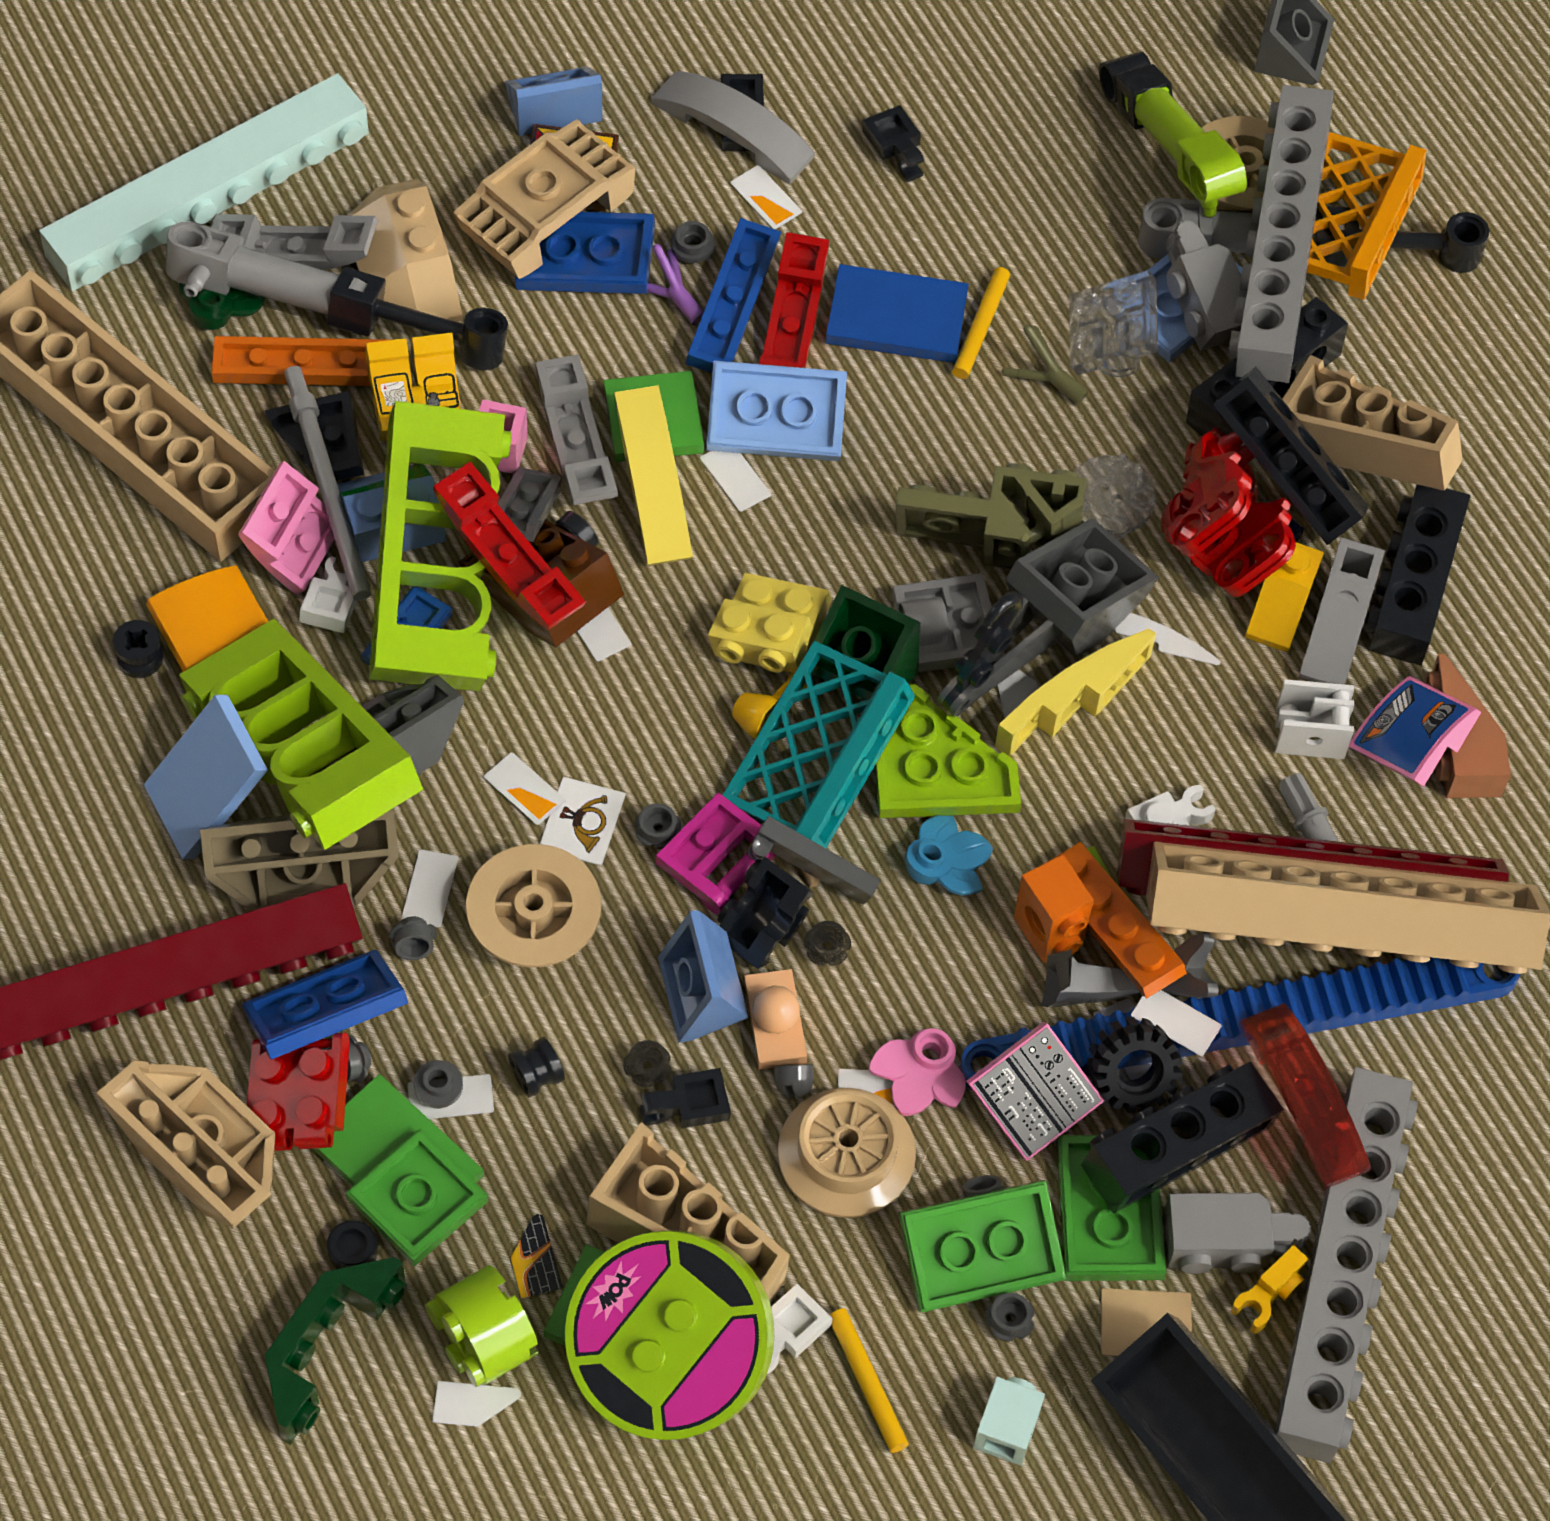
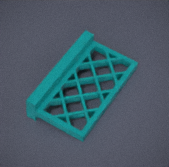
M814 641L730 781L723 796L750 817L764 823L766 818L770 816L820 846L827 848L915 698L908 682L892 672L886 675ZM820 657L834 663L839 677L814 685L811 673ZM843 668L853 673L845 675ZM865 679L878 684L871 699L853 704L848 685ZM806 683V684H807V688L802 689L803 686H804V684ZM842 687L847 707L822 715L817 695ZM810 698L815 717L791 725L788 711L793 703ZM862 713L859 719L857 720L856 714ZM850 717L853 729L848 738L830 744L825 724ZM783 722L784 727L778 729L781 723ZM818 727L823 747L798 754L793 735ZM787 737L792 757L767 765L764 752L769 743ZM838 753L834 760L833 754ZM826 756L829 770L825 777L806 784L801 764ZM759 762L760 767L755 769L756 765ZM795 767L800 786L775 794L770 775ZM764 778L768 797L750 803L738 797L746 782ZM815 792V794H814V796L812 797V799H810V795H809V794ZM803 796L806 809L797 825L795 826L781 819L778 804ZM771 807L773 814L763 809Z

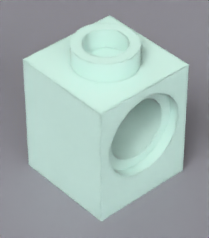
M996 1377L976 1434L973 1449L1022 1466L1045 1394L1036 1391L1037 1388L1024 1379L1010 1377L1005 1380Z

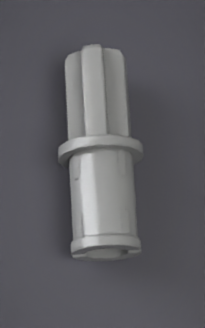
M1295 773L1284 778L1280 782V791L1296 819L1293 824L1295 830L1301 831L1305 838L1340 842L1327 819L1328 810L1326 807L1320 808L1303 775Z

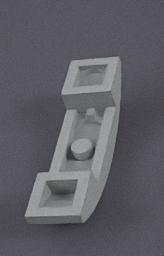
M675 71L651 98V104L685 124L691 117H694L755 153V165H759L762 169L789 185L815 156L813 149L771 111L743 93L711 78L689 72Z
M216 214L211 228L243 237V247L327 270L346 266L366 257L378 221L375 216L335 215L331 226H261L256 215Z
M579 354L535 362L542 402L555 454L573 505L618 497V490L608 456L605 457L589 402L588 385Z

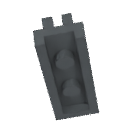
M518 467L500 498L498 505L528 541L533 542L559 496L562 476Z
M770 816L766 818L764 824L762 823L748 849V855L753 861L757 859L763 860L769 852H772L863 905L873 896L881 881Z

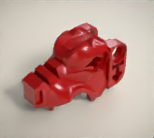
M1215 427L1203 434L1196 444L1191 442L1187 447L1184 461L1186 467L1183 475L1186 482L1182 491L1177 493L1165 506L1161 519L1162 532L1165 533L1166 541L1170 545L1175 546L1184 556H1188L1191 559L1190 563L1194 567H1198L1206 576H1212L1213 580L1229 596L1239 597L1249 592L1281 568L1293 555L1296 541L1292 529L1288 526L1292 519V515L1288 512L1291 504L1285 498L1270 503H1257L1258 486L1254 472L1249 465V462L1255 456L1246 445L1241 446L1243 441L1235 431L1225 435L1218 427ZM1240 569H1242L1241 572L1239 573V575H1238L1237 577H1235L1234 579H1232V578L1234 577V575H1235Z

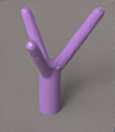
M655 244L653 251L670 287L666 288L648 283L647 292L672 299L692 325L698 324L704 311L683 286L677 257L672 252V249L667 252V259L661 245Z

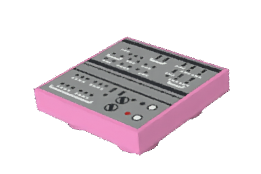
M1044 1021L966 1081L1026 1161L1104 1102V1099L1062 1042Z

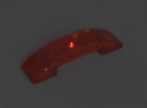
M1283 1003L1241 1020L1240 1026L1260 1065H1266L1304 1138V1149L1324 1188L1327 1189L1371 1171L1367 1154L1338 1088L1313 1042L1289 1007Z

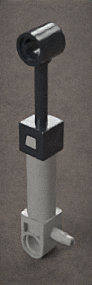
M1156 198L1148 202L1144 207L1138 243L1145 254L1153 258L1162 259L1169 253L1166 251L1167 247L1165 246L1168 237L1174 234V229L1180 222L1182 223L1183 220L1188 221L1189 219V221H1194L1201 228L1200 232H1203L1208 246L1220 244L1228 248L1230 252L1246 253L1249 230L1257 231L1258 224H1251L1252 212L1217 210L1214 217L1208 218L1203 215V208L1197 200ZM1326 206L1331 215L1351 210L1350 207ZM1318 207L1316 210L1315 221L1323 219V216L1320 213ZM1462 212L1453 215L1441 233L1398 231L1390 248L1439 250L1440 262L1446 268L1453 272L1466 273L1476 269L1480 264L1490 230L1487 222L1482 217L1474 213ZM1357 220L1339 226L1345 237L1363 231V229L1359 228ZM1329 228L1319 230L1312 236L1316 246L1335 240ZM1343 251L1323 256L1327 263L1345 267L1348 261Z
M179 222L168 230L165 270L172 280L186 284L184 293L189 297H195L202 289L227 295L232 287L327 315V325L366 337L370 336L378 319L382 318L433 334L452 333L453 339L459 341L458 345L461 346L459 356L462 362L473 369L492 370L499 367L503 362L508 321L501 312L494 309L475 308L465 315L464 324L384 301L386 279L348 267H344L339 275L243 247V237L196 222Z

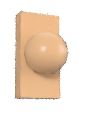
M792 969L744 975V987L758 1069H770L781 1065L807 1064V1051L800 1017V1004L797 1000Z

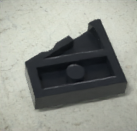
M345 391L315 398L319 409L317 421L336 481L365 475L354 404L350 392ZM289 405L265 410L271 427L316 479L300 424L294 421Z

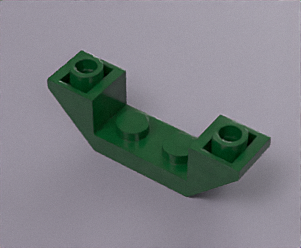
M392 1257L323 1272L265 1353L281 1439L291 1445L299 1432L306 1434L312 1428L320 1413L316 1386L293 1371L297 1370L300 1372L309 1363L316 1348L313 1343L324 1328L327 1330L332 1329L341 1317L345 1307L344 1303H342L343 1300L375 1320L379 1319L386 1307L390 1310L396 1307L407 1288L403 1262L399 1259Z

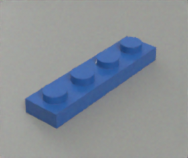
M743 218L739 219L687 354L685 364L713 373L714 361L734 362L777 248L781 231Z

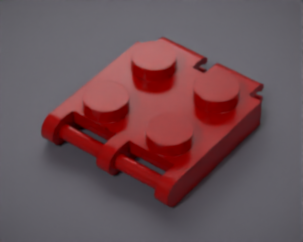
M346 1032L335 1033L333 1038L320 1039L270 1060L258 1039L253 1040L247 1107L275 1132L274 1151L291 1150L293 1143L299 1150L331 1148L334 1142V1131H343L350 1047L349 1036Z

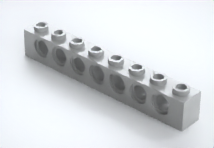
M1282 85L1279 102H1271L1268 128H1275L1274 134H1265L1262 159L1269 160V165H1260L1257 191L1264 192L1263 198L1255 197L1251 224H1258V230H1249L1246 256L1253 257L1252 264L1243 263L1240 290H1247L1246 297L1237 298L1234 323L1242 324L1241 331L1232 330L1229 346V357L1237 358L1235 377H1243L1256 366L1266 380L1289 383L1330 129L1334 90Z
M1355 1067L1346 1090L1275 1431L1296 1455L1330 1464L1339 1448H1348L1354 1420L1345 1417L1348 1401L1356 1402L1361 1389L1363 1372L1356 1371L1355 1367L1358 1354L1366 1355L1373 1328V1326L1364 1324L1367 1308L1375 1309L1378 1302L1382 1280L1374 1278L1376 1263H1385L1391 1240V1234L1383 1232L1386 1217L1394 1218L1400 1195V1189L1392 1188L1395 1172L1402 1174L1404 1171L1409 1145L1401 1143L1404 1128L1412 1129L1418 1101L1410 1100L1413 1081ZM1365 1124H1378L1386 1131V1134H1374L1368 1130ZM1367 1167L1375 1172L1377 1178H1364L1357 1172L1356 1168ZM1347 1212H1360L1367 1218L1369 1223H1355L1348 1217ZM1337 1257H1351L1358 1263L1359 1269L1351 1270L1343 1267ZM1332 1301L1340 1302L1349 1309L1350 1314L1346 1316L1337 1315L1330 1310L1327 1303ZM1328 1347L1335 1350L1340 1356L1341 1361H1326L1320 1356L1318 1349ZM1308 1395H1323L1330 1402L1331 1408L1323 1410L1314 1407L1310 1403Z

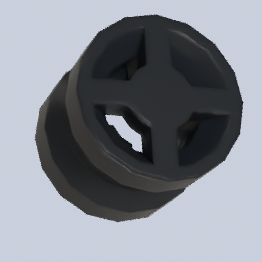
M144 620L128 621L119 626L114 633L113 646L118 666L124 674L132 678L151 676L162 665L163 652L159 634L151 623ZM145 643L143 647L135 648L132 646L133 644Z
M545 1037L534 1041L532 1048L527 1051L516 1050L508 1054L512 1072L528 1098L538 1094L541 1086L547 1083L556 1085L565 1080L560 1060Z

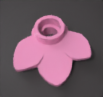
M939 1029L921 1030L914 1034L910 1040H890L875 1053L870 1062L869 1072L871 1074L893 1081L891 1087L892 1102L894 1107L903 1116L921 1113L929 1107L934 1099L947 1107L956 1108L966 1089L965 1077L954 1063L956 1057L955 1045L951 1038ZM932 1049L938 1054V1059H928L923 1055L922 1051Z

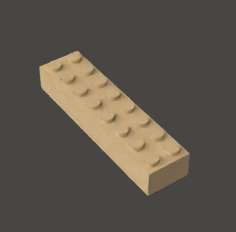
M29 270L0 294V377L218 561L222 562L243 544L238 533L275 470L33 270Z
M1162 842L1153 843L1146 898L1150 924L1158 926V929L1164 933L1182 935L1186 934L1187 930L1204 931L1209 933L1211 938L1219 940H1233L1236 938V935L1255 937L1257 942L1270 946L1283 945L1284 941L1304 943L1306 948L1316 951H1331L1333 946L1352 948L1354 953L1367 957L1381 956L1382 952L1401 954L1403 959L1420 963L1430 961V957L1449 959L1451 964L1464 968H1476L1479 966V963L1498 965V968L1503 971L1516 974L1526 973L1528 968L1542 970L1550 924V911L1537 885Z

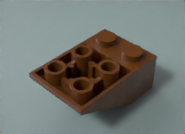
M545 520L533 542L529 541V543L551 569L556 566L560 569L586 601L583 607L550 630H547L528 615L508 595L488 570L485 571L480 579L485 584L490 596L532 635L556 648L621 598L624 592L607 552ZM471 551L458 562L460 567H469L477 563L479 559Z

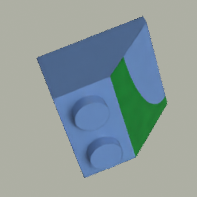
M423 464L409 466L406 499L440 503L433 491L435 483L432 474ZM385 472L337 484L361 562L378 558ZM404 523L402 552L446 541L445 528Z

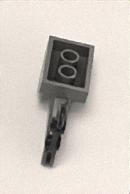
M1093 518L1019 558L1005 579L1009 592L1003 595L985 616L983 624L978 628L974 636L978 643L974 649L966 652L957 662L955 670L959 674L942 690L937 698V702L954 717L959 716L981 696L1056 642L1070 650L1076 657L1082 655L1102 643L1147 597L1159 577ZM1033 619L1041 624L1040 627L993 666L991 665L992 661L1008 648L1014 638Z

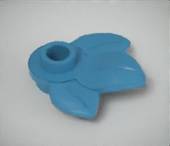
M936 815L927 819L920 826L918 840L913 841L909 845L905 853L906 870L915 881L922 884L938 882L953 894L972 895L980 893L983 889L982 883L974 870L988 861L992 854L993 846L980 834L971 831L959 832L953 816Z

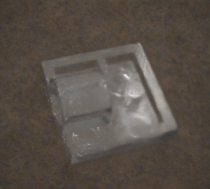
M1149 270L1069 294L1070 367L1077 375L1100 369L1103 373L1112 377L1129 376L1139 369L1140 357L1158 352L1156 278Z

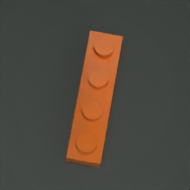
M215 336L212 379L213 383L287 385L284 371L291 366H299L302 369L306 385L370 386L365 359L366 343L390 339Z
M1081 842L1053 858L1055 859L1063 854L1094 899L1087 929L1146 999L1187 974L1184 962Z

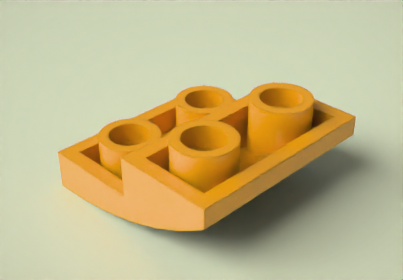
M237 565L217 569L180 582L150 597L146 603L148 610L183 672L269 622Z

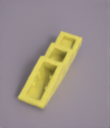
M659 385L614 392L628 478L632 486L637 521L640 524L647 566L692 559L693 554Z
M1148 628L1111 643L1064 669L1030 694L998 725L995 748L1001 752L1003 751L1010 757L1037 727L1053 737L1080 707L1096 717L1151 657L1156 633Z

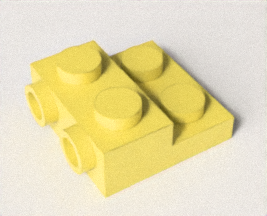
M744 573L733 600L724 598L709 631L708 638L715 656L729 663L744 662L762 666L771 672L779 673L786 671L795 673L814 642L832 602L830 592L827 589Z

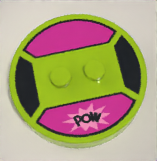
M670 1230L645 1233L624 1240L607 1250L595 1260L580 1279L571 1298L566 1316L565 1347L567 1359L575 1382L583 1396L602 1417L613 1425L634 1435L649 1439L677 1440L689 1438L710 1431L732 1419L746 1407L760 1389L767 1375L774 1349L775 1334L772 1309L765 1289L756 1273L744 1259L728 1246L713 1238L689 1231Z

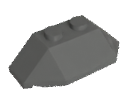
M437 675L426 679L423 684H410L382 693L362 707L411 756L419 776L423 771L439 762L462 709L464 700L459 692ZM357 748L352 749L351 751L342 755L338 759L334 760L333 762L314 772L310 776L318 772H321L322 770L341 760L345 756L354 752L355 750H357Z

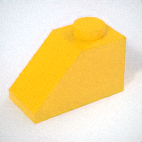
M1296 542L1295 551L1289 561L1264 580L1245 638L1287 653L1289 652L1314 587L1323 559V551Z

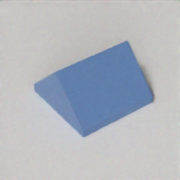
M588 66L505 81L519 136L532 134L534 124L565 127L576 119L583 125L602 121L601 74Z
M699 910L690 911L658 956L679 1043L695 1040L749 1018L727 932Z

